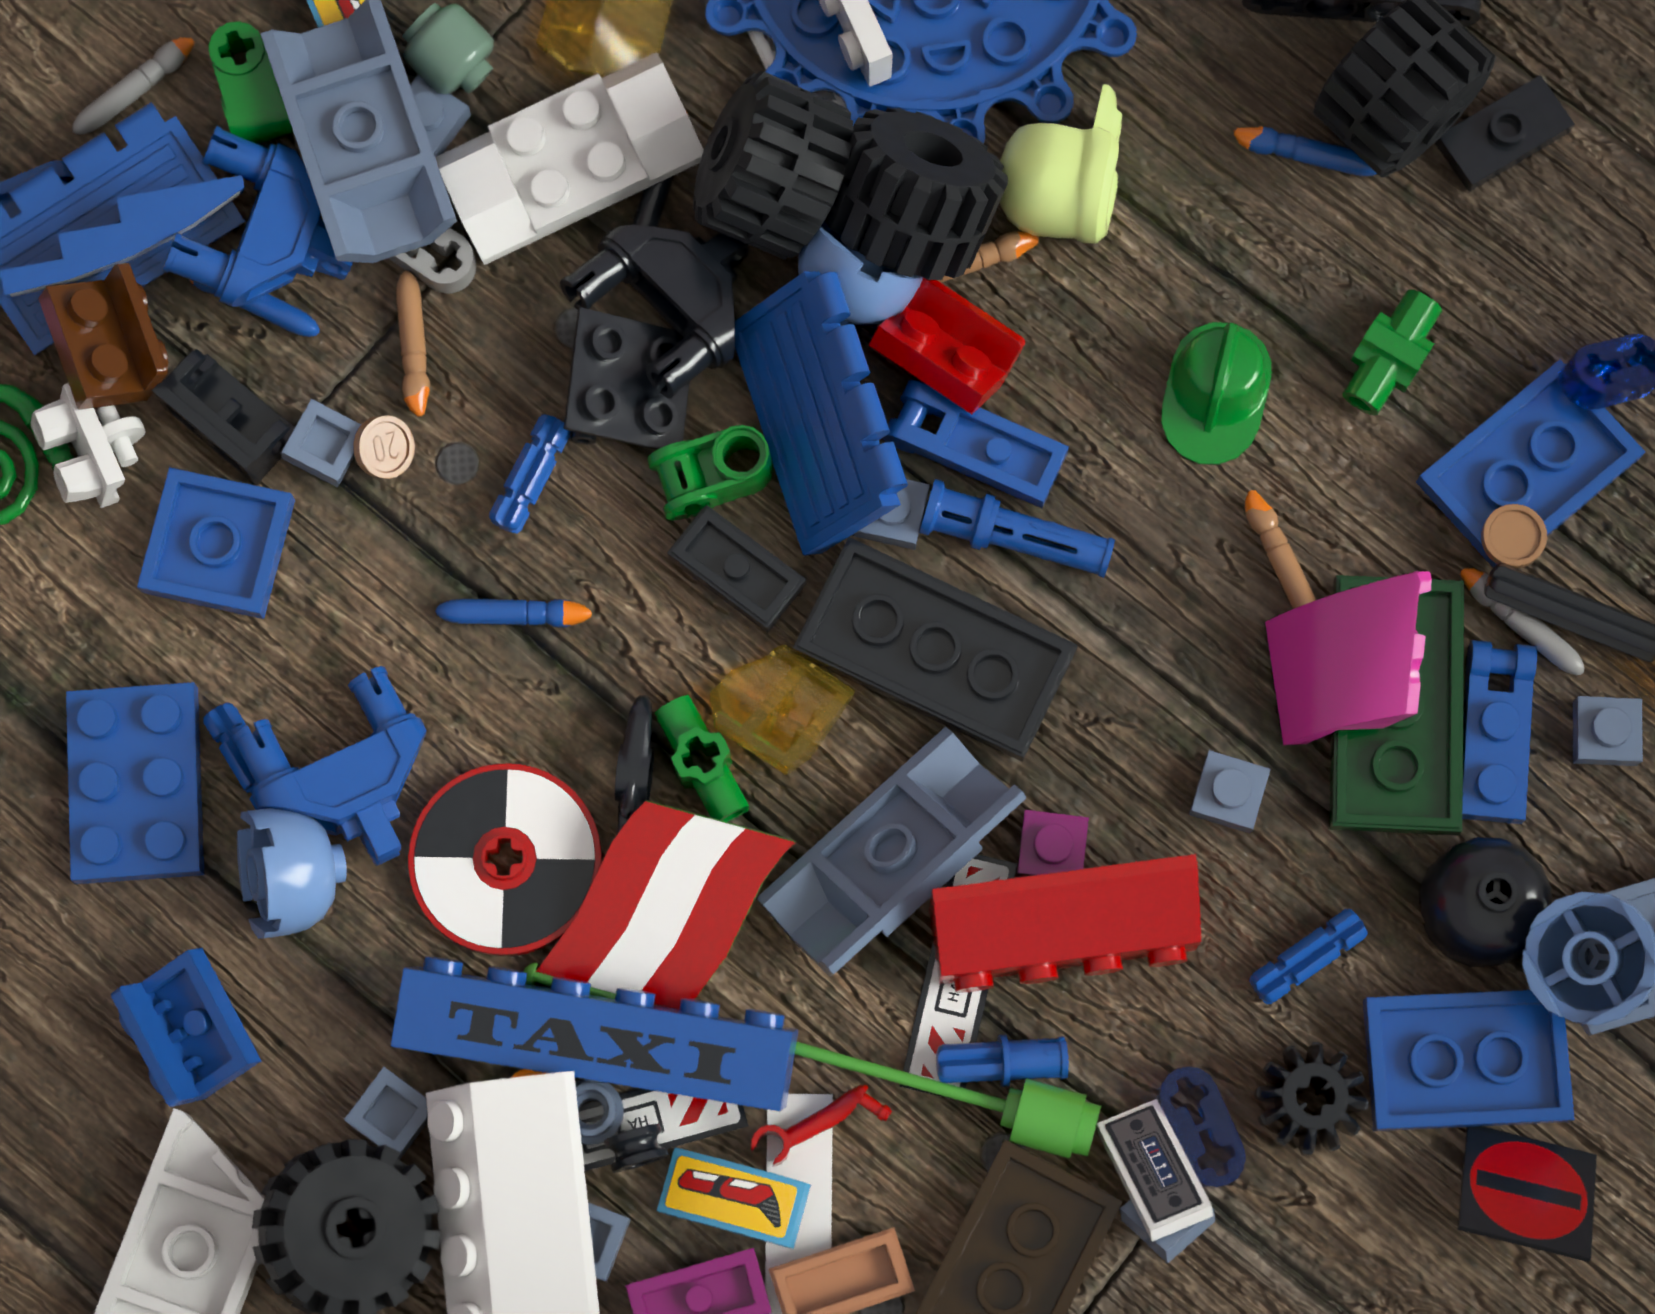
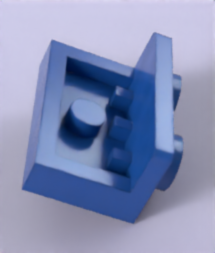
M203 948L187 950L141 983L123 985L111 993V998L119 1011V1020L124 1031L134 1040L145 1061L153 1087L163 1096L166 1104L170 1107L204 1100L262 1061Z

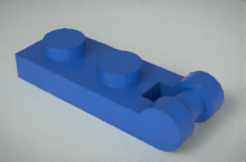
M915 380L907 382L900 397L904 405L898 418H891L888 422L890 433L883 437L886 442H894L897 449L909 453H917L1030 504L1043 508L1068 454L1069 446L982 408H979L971 415L927 384ZM927 414L943 419L936 435L921 428Z
M1471 640L1469 643L1463 707L1462 819L1522 824L1526 820L1533 682L1537 667L1536 646L1515 644L1513 650L1492 648V643L1488 641ZM1489 674L1510 675L1509 692L1488 690Z

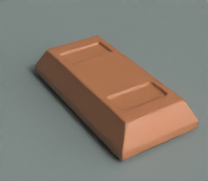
M894 1227L768 1269L783 1314H848L915 1291Z

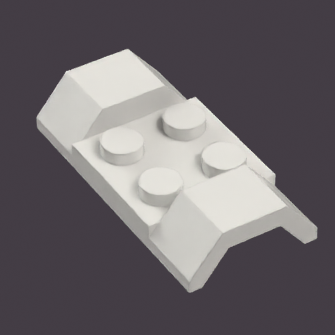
M655 52L603 78L599 74L590 77L489 125V132L435 157L459 217L482 262L486 265L699 164L704 149L658 53Z

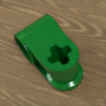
M240 21L228 22L220 26L211 36L208 46L209 56L222 94L220 96L221 104L230 132L256 144L294 133L268 54L258 30L250 24ZM239 52H246L247 62L242 65H235L234 55Z
M746 425L731 426L694 440L672 443L652 452L647 457L649 469L658 473L667 500V504L663 507V512L668 520L694 517L700 513L705 505L714 508L715 506L753 495L766 487L773 473V463L766 439L754 427ZM741 449L753 450L760 456L758 463L746 472H736L726 466L729 457ZM680 471L684 472L688 484L687 489L682 488L678 475Z

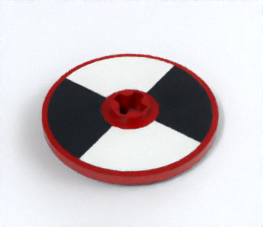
M510 763L487 765L470 770L443 786L422 810L412 832L408 853L410 883L416 900L425 916L444 936L454 943L471 951L492 956L527 954L540 950L559 940L577 916L602 863V848L596 824L590 811L576 792L566 783L546 771L531 766ZM510 843L514 853L523 856L522 863L511 865L510 875L501 876L496 865L488 863L489 855L500 853L501 844Z

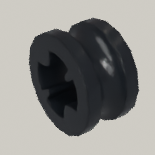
M660 1124L635 1128L604 1140L606 1149H611L615 1153V1161L610 1164L613 1173L642 1167L669 1156L667 1147H661L657 1142L658 1135L662 1133Z

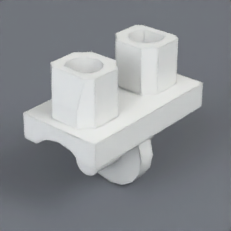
M69 383L63 385L60 400L52 402L32 413L31 428L43 451L72 442L78 457L55 464L53 471L55 483L65 503L93 497L97 498L101 508L118 503L120 498L116 489L124 484L125 478L113 452H115L121 467H127L136 463L138 457L132 444L144 436L146 433L145 428L138 417L120 419L115 405L100 407L97 410L103 425L101 426L94 408L78 410Z

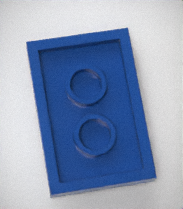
M1559 359L1418 477L1416 483L1494 568L1497 564L1488 557L1481 542L1483 525L1493 511L1508 504L1527 506L1542 518L1548 536L1637 462L1645 451Z
M194 682L66 691L71 881L75 884L204 875L198 687Z
M1531 990L1367 997L1363 1000L1373 1131L1561 1123L1575 1120L1565 1018L1548 1011Z

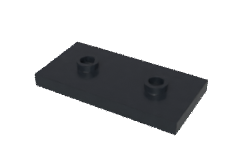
M848 537L793 646V653L1023 762L1077 651L1078 645Z

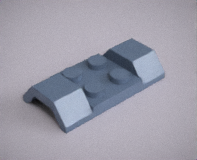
M365 0L347 19L301 34L273 29L260 33L337 261L375 263L431 244L457 222L381 0Z
M945 726L756 899L791 940L831 977L879 932H882L886 937L889 936L931 897L932 889L941 888L983 850L979 841L1026 799V796L1016 785L1009 789L979 764L955 734Z

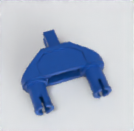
M216 126L202 164L207 166L209 164L236 176L242 175L243 179L253 182V189L258 191L237 251L232 249L228 255L183 237V234L177 232L168 251V257L164 262L162 271L167 273L169 271L214 289V296L219 298V302L232 307L252 302L291 283L297 273L312 277L314 272L318 271L344 280L353 262L337 261L324 221L319 218L321 212L306 167L298 153L281 143H277V145L271 143L269 148H266Z
M384 666L371 669L370 672L373 677L369 680L364 672L348 684L349 689L354 693L374 731L370 737L299 769L298 767L290 766L271 729L272 725L268 719L254 722L256 730L253 732V735L247 725L237 731L231 738L234 745L238 747L257 784L253 789V800L258 809L275 808L313 817L323 826L327 834L336 836L342 833L347 842L359 836L375 867L400 855L401 844L390 821L400 817L396 802L427 732L420 717H416L413 713L407 714L387 676L388 673Z

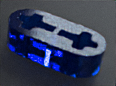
M1631 334L1580 348L1559 372V384L1563 393L1574 404L1588 410L1609 407L1644 398L1651 394L1655 389V340L1643 334ZM1628 362L1632 367L1628 368L1626 363ZM1598 376H1602L1604 380L1601 381Z
M1188 1066L1176 1069L1163 1080L1158 1089L1157 1100L1202 1187L1210 1189L1225 1187L1236 1180L1244 1169L1246 1155L1242 1141L1212 1077L1200 1068ZM1185 1080L1190 1088L1201 1086L1205 1097L1197 1103V1109L1204 1123L1195 1126L1186 1107L1175 1109L1171 1104L1170 1098L1179 1092L1177 1081ZM1207 1130L1213 1145L1217 1149L1227 1146L1230 1150L1232 1158L1224 1163L1226 1175L1218 1177L1213 1168L1201 1170L1197 1159L1205 1153V1147L1199 1135L1200 1132Z

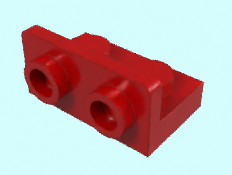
M923 278L914 297L900 314L887 318L878 326L869 346L972 415L1001 388L1025 346V339L940 281Z

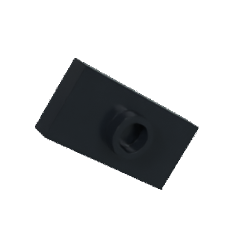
M1539 75L1450 128L1435 142V145L1467 191L1471 192L1570 133L1575 123L1545 80Z
M708 505L704 506L667 552L668 559L767 633L806 586V579Z

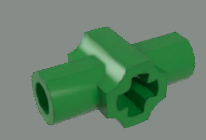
M1408 289L1390 317L1382 312L1378 314L1351 358V362L1359 367L1342 393V396L1348 403L1364 413L1376 416L1394 388L1405 393L1434 345L1426 337L1442 313V308L1435 300L1419 291Z
M681 696L659 708L654 714L675 752L671 760L674 771L683 788L695 789L710 818L730 822L750 809L749 804L729 769L732 765L729 747L720 732L710 733L690 696ZM700 748L706 756L716 753L717 756L712 758L714 768L706 773H703L698 766H692L687 769L686 766L692 764L690 753Z

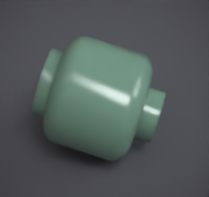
M435 2L412 23L402 36L408 43L404 51L405 61L439 94H451L461 87L469 95L494 69L486 61L493 51L494 40L458 4H449L441 8Z

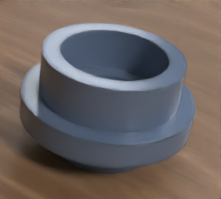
M588 1079L575 1082L578 1116L581 1107L588 1101H597L602 1104L604 1109L601 1120L595 1124L583 1123L579 1116L581 1144L598 1145L604 1143L605 1139L614 1136L621 1127L624 1118L622 1099L618 1092L606 1082Z

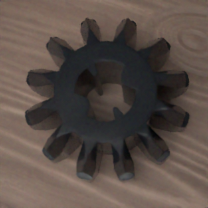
M1313 1042L1307 1050L1305 1064L1295 1046H1289L1282 1051L1287 1070L1271 1061L1262 1069L1265 1076L1278 1087L1266 1085L1255 1089V1099L1262 1102H1274L1275 1108L1267 1110L1258 1117L1260 1125L1268 1126L1280 1119L1285 1126L1276 1135L1275 1143L1280 1147H1284L1292 1140L1295 1133H1299V1150L1301 1155L1309 1156L1313 1154L1317 1135L1328 1152L1336 1151L1340 1148V1139L1336 1129L1349 1136H1355L1361 1129L1357 1121L1345 1111L1362 1112L1368 1109V1099L1361 1096H1351L1348 1092L1349 1089L1355 1088L1364 1082V1076L1361 1072H1354L1343 1079L1338 1071L1346 1064L1348 1056L1342 1051L1336 1053L1328 1064L1325 1065L1323 1064L1324 1050L1322 1044ZM1309 1083L1319 1087L1315 1093L1316 1095L1324 1093L1326 1097V1105L1315 1110L1313 1115L1303 1111L1307 1103L1298 1105L1296 1100V1094L1306 1089Z

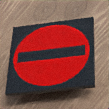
M1483 1126L1466 1127L1457 1230L1590 1262L1592 1255L1597 1154Z

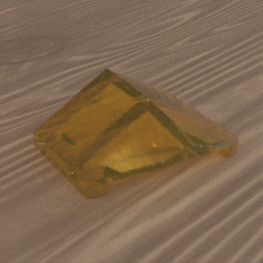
M546 0L537 38V47L544 53H549L571 72L593 76L599 74L603 78L655 52L660 55L672 0Z
M781 645L774 648L768 656L731 670L713 689L709 698L715 729L783 774L788 775L812 758L853 698L855 690L811 661L793 653V650L788 646Z

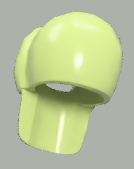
M1103 84L1093 128L1083 130L1052 123L1028 124L1018 128L1007 142L1000 161L1004 166L1002 172L1008 176V185L1000 200V205L1008 220L1019 230L1035 236L1075 238L1082 243H1097L1107 235L1117 192L1118 177L1115 168L1118 160L1119 137L1122 127V113L1117 110L1116 95L1112 87Z

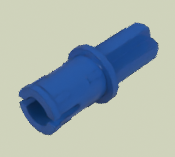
M1006 1034L998 1035L997 1042L943 1044L938 1047L936 1053L937 1075L939 1081L944 1083L999 1080L1001 1087H1008L1010 1080H1024L1026 1078L1067 1079L1068 1048L1064 1036L1046 1039L1008 1040Z

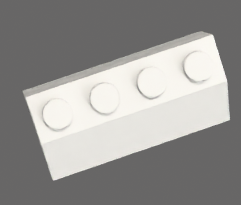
M557 1072L472 1082L426 1093L427 1123L430 1132L434 1173V1194L440 1211L437 1214L439 1231H441L440 1257L443 1267L447 1314H600L574 1072Z

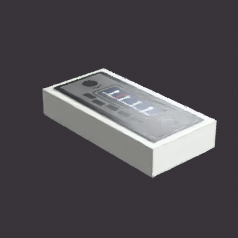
M1157 1099L1097 1123L1098 1135L1151 1241L1160 1239L1213 1216L1212 1205Z

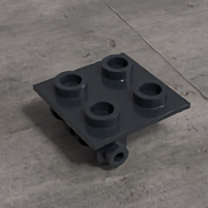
M579 307L577 310L563 428L572 431L571 441L579 444H595L597 436L655 450L683 441L689 383L681 388L672 399L666 398L660 394V389L666 383L663 381L657 388H654L645 371L647 365L655 362L680 342L683 337L673 329Z

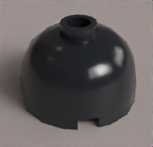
M1471 838L1450 846L1428 867L1419 889V904L1421 903V915L1425 922L1423 926L1428 938L1448 958L1469 967L1485 968L1486 966L1507 964L1523 956V950L1526 949V938L1531 931L1530 927L1535 917L1552 903L1551 886L1542 865L1524 847L1503 838ZM1486 886L1491 888L1490 893L1486 894ZM1495 899L1501 904H1495L1490 900Z

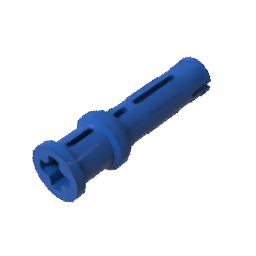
M934 480L919 533L929 535L932 531L968 540L970 541V547L976 550L981 548L987 549L988 544H993L1035 556L1042 560L1098 574L1102 578L1105 577L1115 539H1107L1055 522L1000 508L1001 501L995 500L996 496L986 494L982 499L946 489L944 481ZM994 525L1001 526V527H1004V528H1008V529H1011L1012 531L1006 530V529H1003V528H999V527H996V526H994ZM1024 534H1029V535H1032V536H1036V537H1039V538H1043V539H1046V540H1050V541H1053V542H1056V543H1060V544H1063V545H1067V546H1070V547H1074V548H1076V549H1072V548H1069V547H1065V546H1062V545H1058V544H1055V543H1051V542H1048V541H1044V540H1041V539H1037V538H1034V537H1030V536H1027V535H1024Z

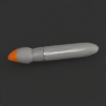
M181 37L162 45L154 54L153 59H149L138 66V69H134L86 106L73 123V133L83 135L95 131L150 90L151 86H155L165 74L176 72L191 53L195 45L194 40Z
M1464 568L1461 571V578L1472 596L1480 604L1490 607L1501 620H1504L1507 626L1531 646H1536L1537 651L1552 664L1569 674L1581 675L1584 673L1585 667L1579 654L1539 618L1485 596L1484 588L1488 577L1487 573L1472 568Z

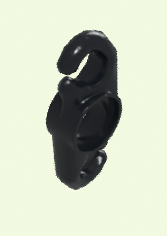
M639 695L631 706L624 742L619 750L615 778V801H618L617 834L630 816L645 801H649L654 767V747H651L652 703L649 696Z

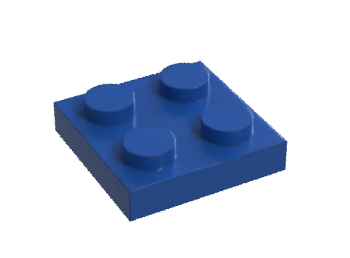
M169 467L137 588L141 593L264 619L295 498L292 493Z

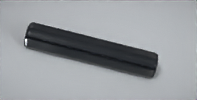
M1498 563L1490 571L1484 588V594L1487 598L1644 661L1654 662L1655 624L1503 563Z

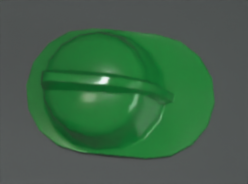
M1212 322L1197 327L1181 340L1174 354L1162 402L1161 424L1170 445L1182 457L1197 464L1220 465L1238 458L1252 445L1260 427L1271 381V358L1264 343L1250 330L1234 323Z

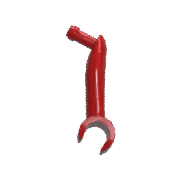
M858 1085L848 1090L825 1108L788 1128L782 1129L776 1125L760 1127L751 1139V1152L756 1149L759 1141L764 1136H777L783 1143L782 1152L775 1158L772 1166H777L787 1159L790 1148L834 1127L846 1119L858 1104L876 1115L877 1119L885 1122L891 1115L892 1110L886 1104L883 1105L866 1093L869 1088L867 1085Z

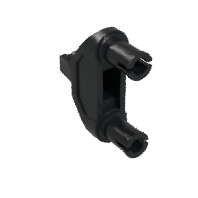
M643 225L620 226L612 229L602 237L598 245V253L569 276L562 278L560 287L569 302H572L577 296L580 297V300L574 306L578 310L579 307L590 309L594 303L621 282L630 284L683 337L680 342L645 368L646 375L654 388H657L664 381L666 385L660 389V394L672 399L681 388L707 367L710 369L722 368L733 358L735 322L732 283L737 279L738 275L733 268L747 257L749 244L722 233L705 242L700 236L694 238L689 232Z

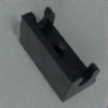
M198 349L187 355L169 376L152 390L167 412L255 486L281 459V452L295 429L291 423L289 424L222 368L210 355H204Z

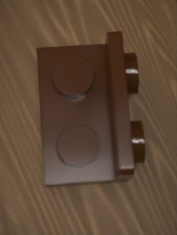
M129 263L115 264L104 280L46 286L39 296L41 308L78 410L147 401L152 395L154 387L161 383L168 374L166 347L156 337L148 315V301L145 290L136 282Z

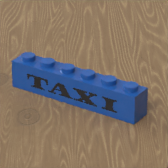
M430 956L424 957L423 967L403 968L391 1047L546 1073L574 1072V1077L779 1112L787 1106L799 1029L783 1027L785 1018L783 1014L746 1009L744 1020L718 1016L720 1004L681 998L680 1009L655 1006V993L626 988H617L615 999L590 995L591 983L552 977L551 988L526 984L527 972L488 967L487 978L462 974L464 962Z

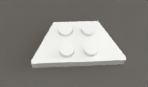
M175 1108L172 1111L94 1314H240L259 1265L256 1262L253 1251L254 1246H259L258 1229H251L254 1210L261 1209L265 1196L261 1194L255 1185L188 1113Z

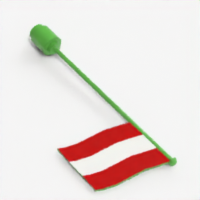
M645 801L630 816L612 841L575 919L541 965L535 962L525 967L523 972H527L526 984L534 985L536 982L551 986L552 977L573 979L591 983L590 995L615 999L617 988L634 989L655 993V1006L680 1009L681 998L695 1000L726 959L762 883L781 857L797 841L652 801ZM800 1042L796 1043L795 1055L1002 1112L1000 1126L1012 1129L1009 1141L1011 1143L1070 1159L1071 1153L1088 1157L1101 1106L1086 1102L1087 1095L1026 1078L1023 1091L1010 1087L1007 1100L815 1046Z

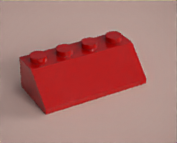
M1196 854L936 888L931 891L929 914L939 985L954 983L956 993L990 989L994 987V977L1017 974L1019 975L1020 984L1048 982L1058 979L1057 969L1083 966L1084 975L1086 976L1109 974L1123 970L1122 960L1147 957L1149 967L1180 964L1187 961L1186 952L1195 951L1202 942Z

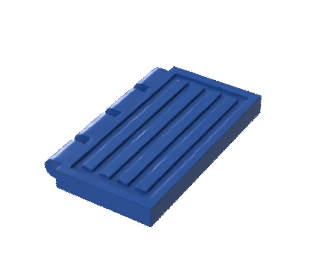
M150 102L114 125L127 144L125 148L117 152L107 135L103 132L61 158L75 178L71 182L64 185L50 165L8 191L21 210V213L11 219L0 203V270L63 259L58 233L120 223L121 219L116 197L217 180L209 165L202 164L203 156L178 118L174 116L165 122L153 103ZM231 201L194 228L183 233L182 236L209 246L244 224L245 220ZM173 239L126 262L130 264L136 282L142 287L167 273L162 271V268L168 257L167 254ZM112 268L72 283L104 280ZM0 278V305L36 356L54 344L38 299L44 290L7 298L4 296Z
M804 271L734 321V345L764 437L769 446L771 459L803 555L822 554L901 505L897 493L908 486L894 442L880 444L879 441L890 433V429L874 383L860 385L859 382L870 374V370L855 325H840L851 313L837 272L821 274L819 271Z

